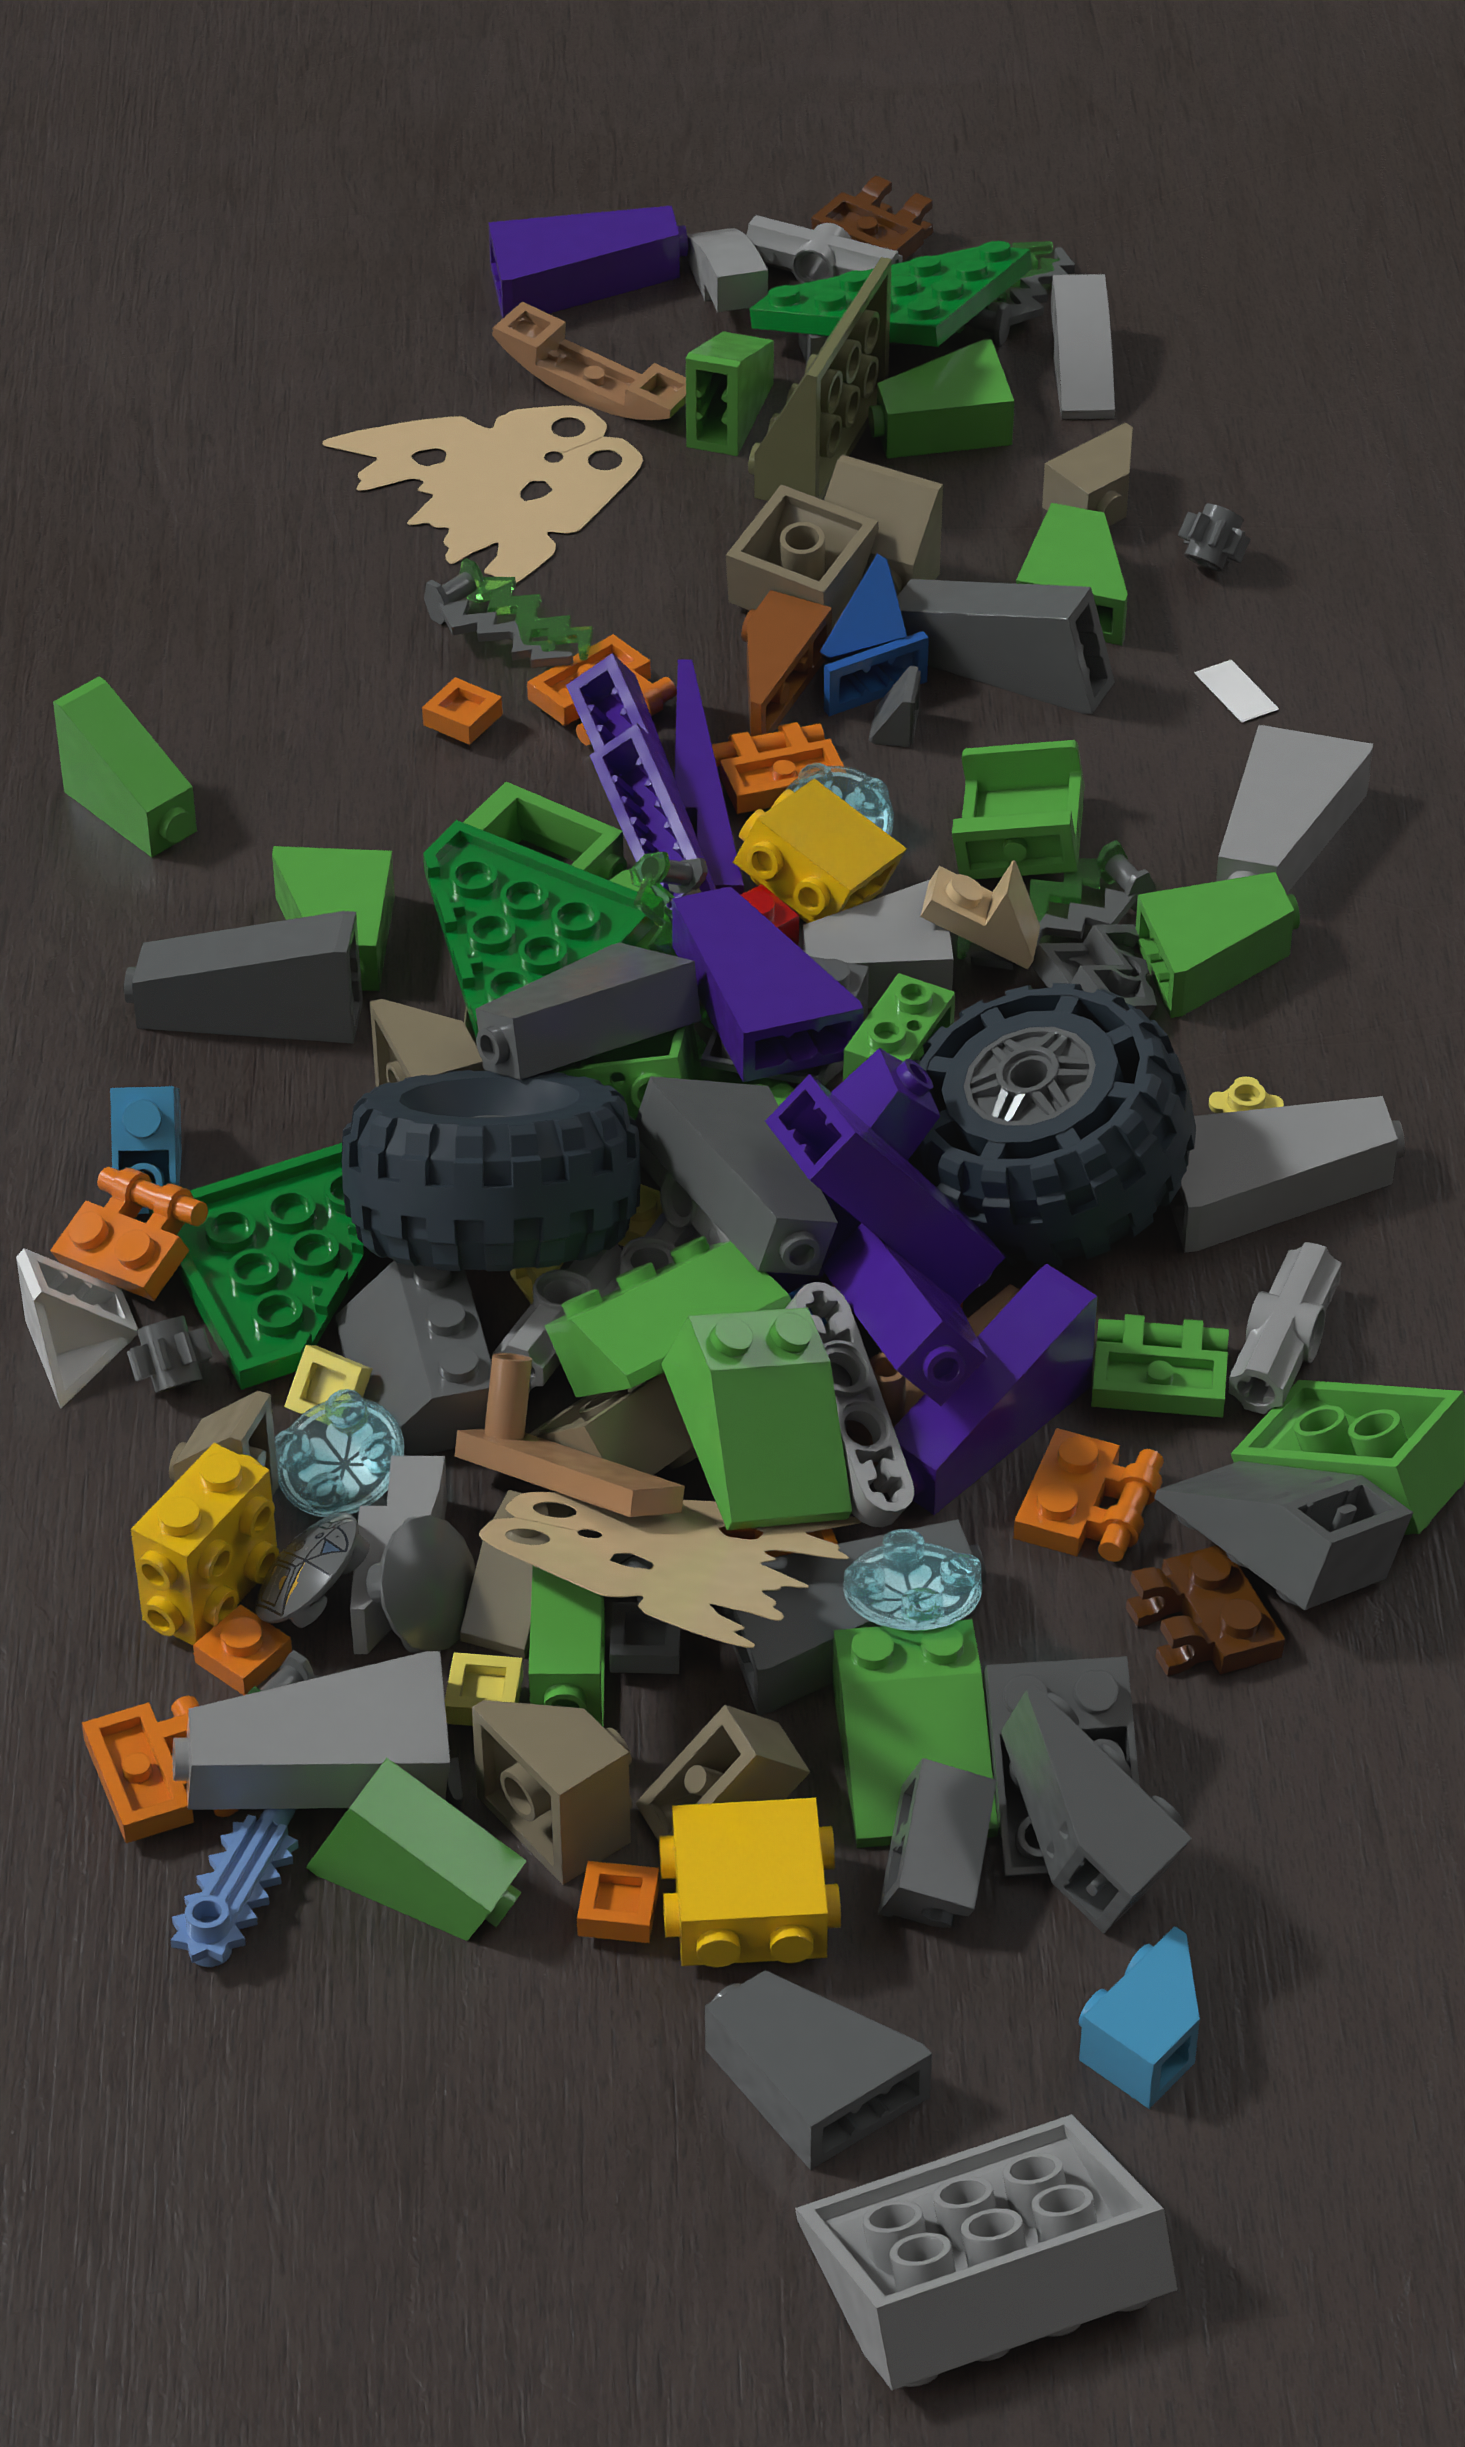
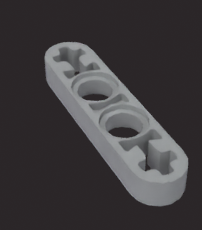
M813 1282L806 1284L798 1291L785 1309L811 1308L813 1313L811 1316L830 1362H835L845 1368L852 1381V1386L849 1387L839 1386L834 1383L852 1514L861 1522L872 1527L891 1525L912 1502L914 1486L850 1305L843 1294L826 1283ZM823 1317H825V1319H826V1321H827V1323H826L825 1326L823 1325V1322H822V1319H821V1318H823ZM851 1420L863 1424L872 1435L873 1445L864 1446L854 1442L845 1431L844 1421ZM878 1462L879 1464L874 1468L873 1463ZM872 1483L877 1492L871 1491L869 1486ZM882 1493L889 1495L890 1499L888 1502H886L885 1496Z

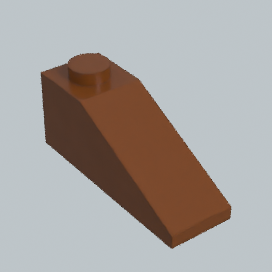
M770 590L757 609H751L747 613L743 622L741 637L744 642H747V679L751 737L775 731L825 662L820 650L832 632V607Z

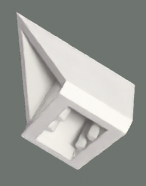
M24 1248L16 1256L25 1321L61 1409L138 1334V1327L121 1288Z

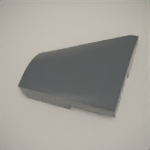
M1134 924L1093 925L1083 943H1039L1036 947L1031 966L1048 988H1052L1053 983L1081 984L1083 991L1094 993L1097 989H1104L1123 997L1126 1003L1140 1009L1147 1018L1151 1016L1157 1006L1154 991L1146 981V976L1149 973L1147 962L1145 959L1136 957L1133 948L1140 938Z

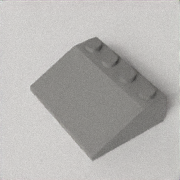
M1072 2114L795 2208L798 2223L864 2356L891 2390L903 2386L913 2387L927 2384L933 2381L940 2373L974 2361L998 2359L1007 2354L1011 2348L1045 2336L1069 2334L1079 2328L1082 2323L1116 2311L1140 2309L1146 2306L1151 2299L1177 2290L1164 2208Z

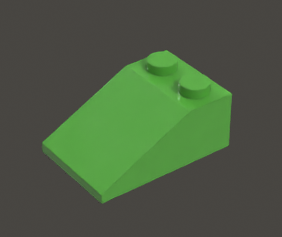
M808 1307L688 1316L661 1365L726 1529L736 1530L848 1519L852 1513L831 1362Z
M1298 1380L1291 1387L1283 1406L1272 1408L1233 1450L1231 1456L1234 1463L1244 1461L1362 1475L1413 1512L1404 1535L1420 1534L1465 1482L1464 1391Z
M972 1619L952 1621L948 1624L944 1623L949 1621L833 1630L832 1685L857 1848L891 1845L901 1786L922 1758L993 1779L982 1672ZM904 1628H927V1629H904ZM995 1795L987 1838L998 1837Z

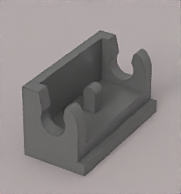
M921 1759L901 1786L878 1914L890 1918L895 1915L941 1928L951 1927L953 1914L969 1917L975 1909L997 1780L928 1759Z

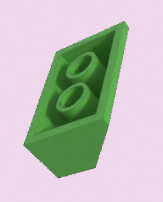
M702 1236L672 1249L670 1255L674 1262L658 1270H655L652 1262L619 1275L616 1277L620 1288L601 1297L598 1289H594L564 1302L562 1308L566 1315L544 1326L575 1396L582 1397L630 1389L663 1373L664 1370L661 1364L688 1316L785 1309L791 1302L790 1295L767 1272H758L731 1241L709 1245L706 1236Z

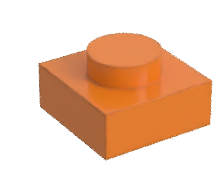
M455 677L422 707L423 725L470 745L503 715L502 696Z
M239 1605L193 1644L196 1664L244 1696L248 1695L283 1664L288 1654L292 1652V1644L289 1636L271 1624L262 1621L256 1614L244 1606Z
M588 1861L577 1915L578 1936L650 1943L659 1891V1868Z

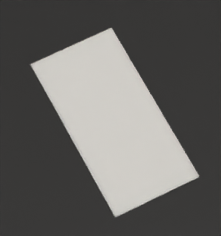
M1232 660L1194 672L1241 723L1279 710Z

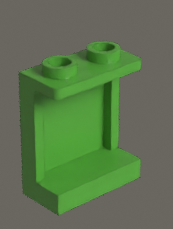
M1065 740L964 749L962 752V765L966 786L962 818L953 819L952 827L959 874L969 876L972 879L1003 877L1013 860L1016 861L1021 876L1077 872L1085 790L1077 741Z

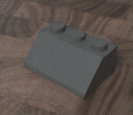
M393 1261L335 1315V1324L343 1356L373 1369L360 1405L377 1410L392 1423L399 1438L400 1456H418L452 1450L456 1448L457 1430L485 1428L491 1360L465 1270H437L436 1267L421 1265L414 1267ZM358 1409L360 1423H370L374 1428V1438L367 1446V1451L375 1443L381 1441L385 1442L388 1446V1454L382 1462L390 1461L391 1456H397L394 1433L389 1425L377 1415Z

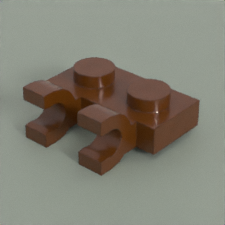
M875 175L855 197L841 192L812 216V230L823 223H834L848 232L852 240L898 251V254L902 255L903 262L924 244V240L933 233V224L922 220L925 214L933 208V200L915 193L909 198L903 208L894 215L893 207L882 203L883 198L892 191V182Z
M1218 1545L1164 1559L1162 1570L1150 1567L1132 1571L1130 1581L1139 1596L1127 1599L1125 1609L1137 1628L1159 1621L1166 1615L1182 1612L1183 1616H1175L1161 1621L1160 1630L1169 1644L1157 1647L1155 1658L1166 1676L1181 1673L1198 1663L1209 1660L1213 1662L1221 1675L1282 1658L1285 1644L1284 1636L1240 1567L1227 1557L1226 1551Z

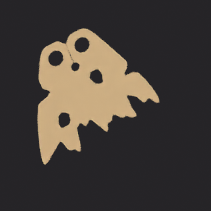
M582 406L516 409L499 416L494 426L490 429L473 423L462 416L442 417L358 430L326 439L322 443L326 447L377 458L375 462L358 473V478L361 480L356 489L358 491L371 490L410 479L423 481L418 491L432 494L433 497L407 524L419 525L428 523L435 528H448L449 532L444 538L443 543L449 548L445 557L446 561L450 564L457 563L474 552L498 543L497 556L484 570L485 574L495 577L486 589L487 595L500 593L515 585L554 555L556 543L548 536V533L567 534L580 531L633 478L643 462L641 453L626 440L604 437L607 430L605 421L589 408ZM574 418L584 423L585 430L575 437H561L553 433L551 426L559 419ZM440 449L446 452L444 462L431 466L419 465L412 459V455L419 451ZM609 450L618 453L622 457V463L615 469L599 470L590 466L588 458L595 452ZM550 452H559L563 455V459L555 463L546 461L544 457ZM532 481H544L552 488V491L544 497L524 501L520 495V492Z
M532 1492L519 1494L506 1505L505 1509L515 1518L494 1519L480 1530L479 1536L489 1545L598 1595L619 1598L642 1596L643 1599L638 1607L651 1617L714 1640L736 1646L754 1648V1643L735 1633L736 1631L744 1630L745 1627L719 1615L710 1604L781 1621L784 1616L782 1612L774 1608L776 1601L765 1595L762 1591H777L781 1587L808 1588L809 1586L762 1565L761 1563L776 1560V1558L765 1552L776 1550L833 1559H849L847 1555L838 1551L840 1547L837 1544L806 1533L858 1524L861 1521L856 1517L849 1516L848 1519L758 1527L752 1529L762 1531L764 1534L758 1539L747 1540L728 1537L719 1530V1528L725 1527V1524L715 1501L683 1500L682 1513L628 1517L559 1492ZM553 1502L568 1505L574 1508L577 1513L572 1517L555 1518L541 1515L533 1507L539 1503ZM516 1529L535 1530L546 1534L550 1541L540 1545L520 1544L508 1539L506 1533ZM581 1530H593L601 1533L602 1536L599 1538H586L580 1536L578 1532ZM614 1554H633L651 1562L654 1567L652 1569L628 1567L611 1561V1558Z

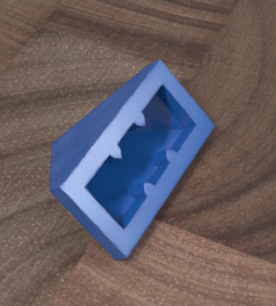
M879 554L875 556L820 650L824 660L830 663L907 637L891 567L888 560Z
M922 631L824 665V711L828 716H832L883 698L909 666L918 667V671H921L920 684L927 682L929 637Z

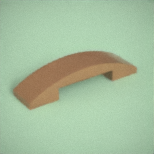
M521 302L493 327L492 336L519 364L550 387L579 403L612 415L639 420L669 419L686 403V377L656 363H653L643 374L637 373L566 340L565 321L524 302Z

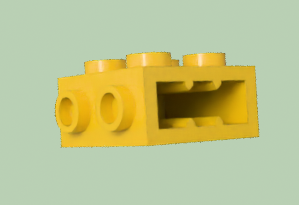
M814 778L795 792L791 789L785 790L767 812L758 809L749 817L739 833V838L744 842L733 863L750 875L755 884L758 886L763 884L773 894L793 908L803 921L810 923L871 901L879 895L887 885L907 848Z
M213 1443L131 1528L142 1620L147 1622L155 1631L164 1636L173 1635L193 1645L235 1610L239 1602L257 1583H263L269 1568L279 1555L274 1521L275 1505L272 1501L269 1469L263 1467L251 1456L239 1455Z
M816 1798L672 1806V1835L659 1836L661 1879H675L676 1893H663L664 1927L666 1938L679 1937L682 1966L707 1965L710 1967H724L733 1963L764 1961L796 1963L805 1959L827 1958L828 1928L841 1927V1907L838 1884H825L824 1870L835 1869L834 1837L832 1826L819 1827Z

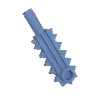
M298 1808L264 1809L257 1822L256 1816L248 1814L243 1823L233 1822V1833L221 1835V1843L226 1852L209 1855V1863L214 1872L196 1876L197 1884L202 1892L184 1896L187 1906L185 1914L172 1917V1923L177 1932L171 1939V1947L188 1950L192 1963L204 1967H214L226 1962L231 1956L233 1948L246 1945L245 1937L239 1929L258 1925L257 1917L251 1909L269 1904V1896L263 1888L281 1884V1876L275 1868L293 1864V1856L290 1853L299 1847L298 1840L288 1835V1824Z

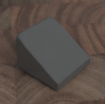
M909 666L877 705L869 736L870 743L910 747V743L913 744L920 709L921 671H918V667Z

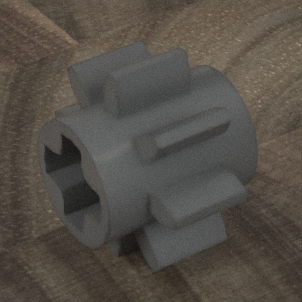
M1207 503L1203 512H1198L1197 515L1188 512L1178 533V537L1184 539L1183 543L1188 545L1184 556L1192 562L1214 571H1222L1225 563H1230L1231 560L1241 563L1251 540L1244 536L1245 531L1240 530L1244 519L1229 509Z
M179 1316L137 1329L141 1346L133 1347L130 1351H127L135 1381L151 1377L155 1393H160L203 1379L199 1363L213 1358L204 1328L189 1332L185 1317Z

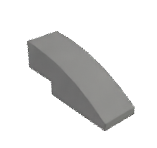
M728 228L687 235L688 256H685L704 301L712 300L717 312L750 308L768 295V269L752 241L742 231L736 228Z
M1105 274L1053 275L1051 315L1055 340L1054 365L1061 420L1114 419L1113 359Z
M391 1456L387 1506H359V1534L370 1544V1549L364 1561L353 1572L350 1613L354 1654H368L392 1629L382 1604H378L370 1598L367 1592L366 1579L370 1567L375 1563L381 1562L382 1554L393 1532L409 1517L431 1515L445 1520L448 1502L445 1456Z

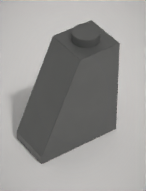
M766 1970L743 1984L735 1983L727 1986L714 1997L712 2002L705 2005V2050L809 2170L814 2169L930 2098L932 2053L923 2043Z

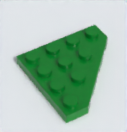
M992 241L978 247L935 256H920L911 261L892 264L889 342L938 347L1032 269L1031 250L1011 248L1010 244L1005 241ZM873 269L849 271L831 278L793 286L784 285L772 288L767 296L750 308L752 328L829 336Z
M458 820L423 853L425 876L476 1037L478 1034L476 1008L610 945L623 943L636 946L660 920V900Z
M342 1143L190 1190L194 1199L207 1204L208 1215L202 1225L197 1227L185 1223L178 1232L177 1236L182 1239L190 1251L176 1270L241 1390L297 1371L305 1346H316L371 1253L358 1240L355 1224L352 1223V1218L347 1217L345 1214ZM149 1209V1216L151 1217L154 1211Z

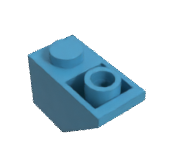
M174 1086L110 1088L112 1168L120 1171L125 1168L141 1171L150 1177L152 1183L162 1187L167 1184L180 1186L182 1154L180 1088ZM143 1207L138 1214H149V1209Z
M1174 1926L1155 1946L1146 1944L1140 1948L1131 1959L1125 1975L1109 1991L1100 1989L1094 1993L1085 2004L1079 2017V2026L1082 2027L1079 2061L1148 2109L1195 2063L1200 2018L1186 1933Z

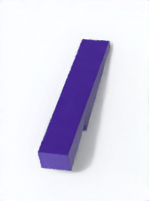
M612 653L568 683L566 687L595 751L589 756L652 898L660 900V913L670 930H672V898L681 897L683 894L669 891L668 884L647 880L644 875L645 863L651 857L676 861L705 858L637 677ZM708 866V874L699 887L701 892L716 889Z
M678 659L675 781L715 888L720 889L731 886L741 895L744 893L743 879L740 868L733 863L737 853L692 659Z

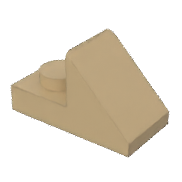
M1013 860L993 892L980 886L977 881L969 876L957 875L941 866L937 868L928 883L920 917L1028 969L1034 960L1040 924L1016 861Z

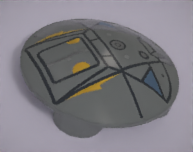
M345 1512L336 1513L321 1519L296 1536L280 1552L269 1568L256 1597L255 1611L262 1621L266 1623H280L290 1620L298 1628H303L318 1618L327 1603V1597L324 1594L332 1587L341 1574H348L355 1570L364 1561L370 1549V1544L359 1534L358 1522L351 1514Z

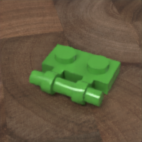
M1125 1314V1320L1099 1318L1091 1407L1223 1418L1229 1329L1203 1327V1320L1184 1319L1183 1325L1144 1322V1315Z

